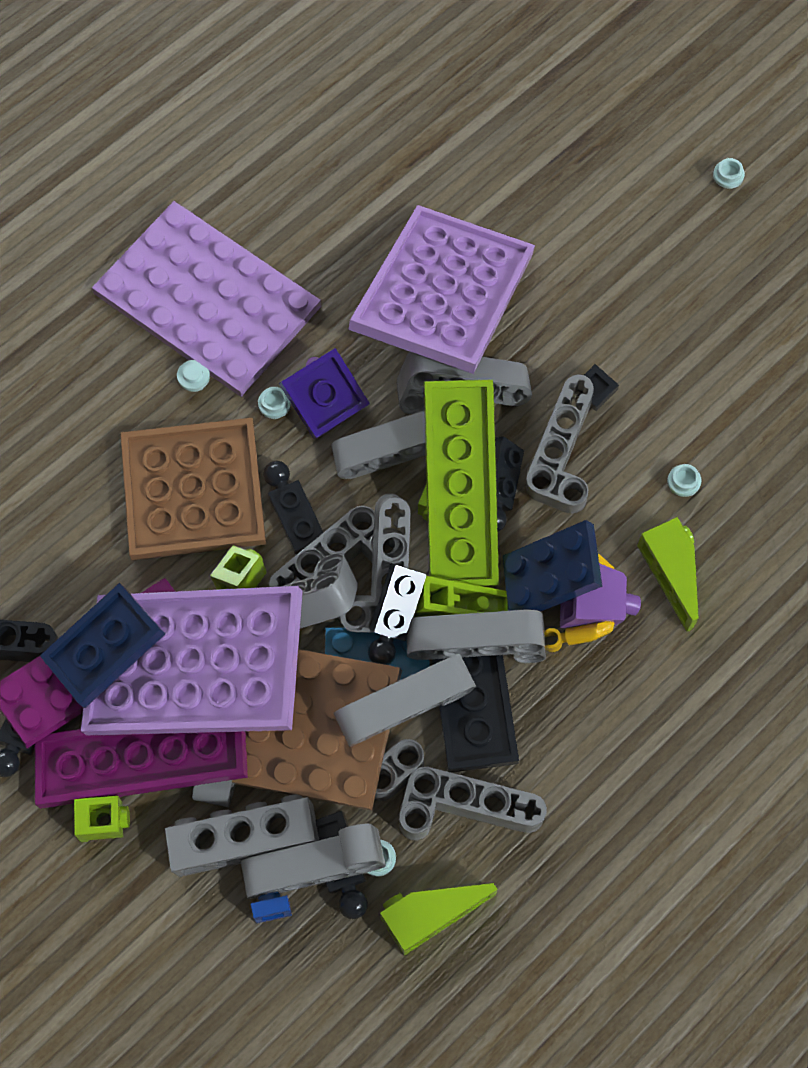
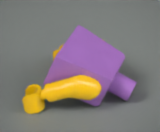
M598 554L603 587L561 603L560 628H564L565 632L560 633L555 628H549L544 631L545 637L555 636L558 638L555 644L545 646L548 652L558 651L561 649L562 644L566 642L568 645H576L595 641L611 633L614 626L625 620L626 614L633 616L638 614L641 607L640 597L626 593L627 577L624 573L615 570L600 554Z

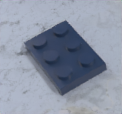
M587 520L502 556L508 611L537 610L541 612L603 587L594 524Z
M118 583L45 650L40 657L78 704L86 708L165 635V632L121 583Z

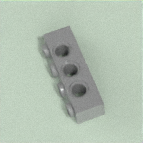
M295 794L281 798V803L267 806L266 802L252 803L245 807L246 811L232 813L231 810L216 811L210 814L211 818L197 821L194 817L179 819L175 821V826L165 828L171 872L179 877L238 865L246 858L319 841L313 803L308 797L302 798V796ZM275 819H286V827L281 833H270V825ZM241 826H250L249 837L243 842H236L235 833L237 829ZM208 833H214L215 840L213 845L209 849L201 850V838Z

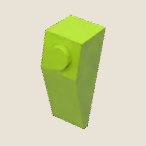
M678 517L642 533L637 546L685 630L688 632L694 628L699 618L694 537L690 529L686 525L683 526Z
M426 576L413 618L508 611L507 594L505 590Z
M494 883L411 892L405 897L399 893L382 905L385 910L380 912V919L405 956L496 896L498 889Z

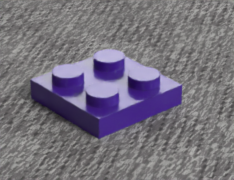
M336 348L279 383L313 439H316L370 404Z

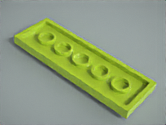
M493 380L425 381L423 386L429 576L478 586L499 585Z

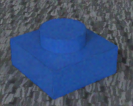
M280 892L261 895L258 897L259 902L251 903L253 918L256 924L292 916L288 896L280 897Z

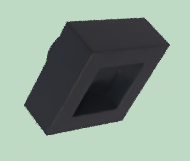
M594 364L584 376L588 377L593 383L594 390L590 407L597 411L619 389V384ZM577 390L576 394L579 396L583 394V391Z

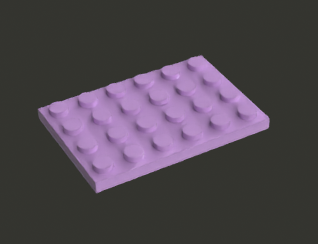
M175 201L165 209L92 287L93 293L187 360H196L209 369L210 376L240 397L245 394L321 307L320 299Z
M417 205L351 317L349 330L474 374L533 255L535 245Z
M299 586L131 594L165 632V635L86 708H83L81 732L85 735L292 730L303 591ZM98 595V597H97V603H98L105 595Z

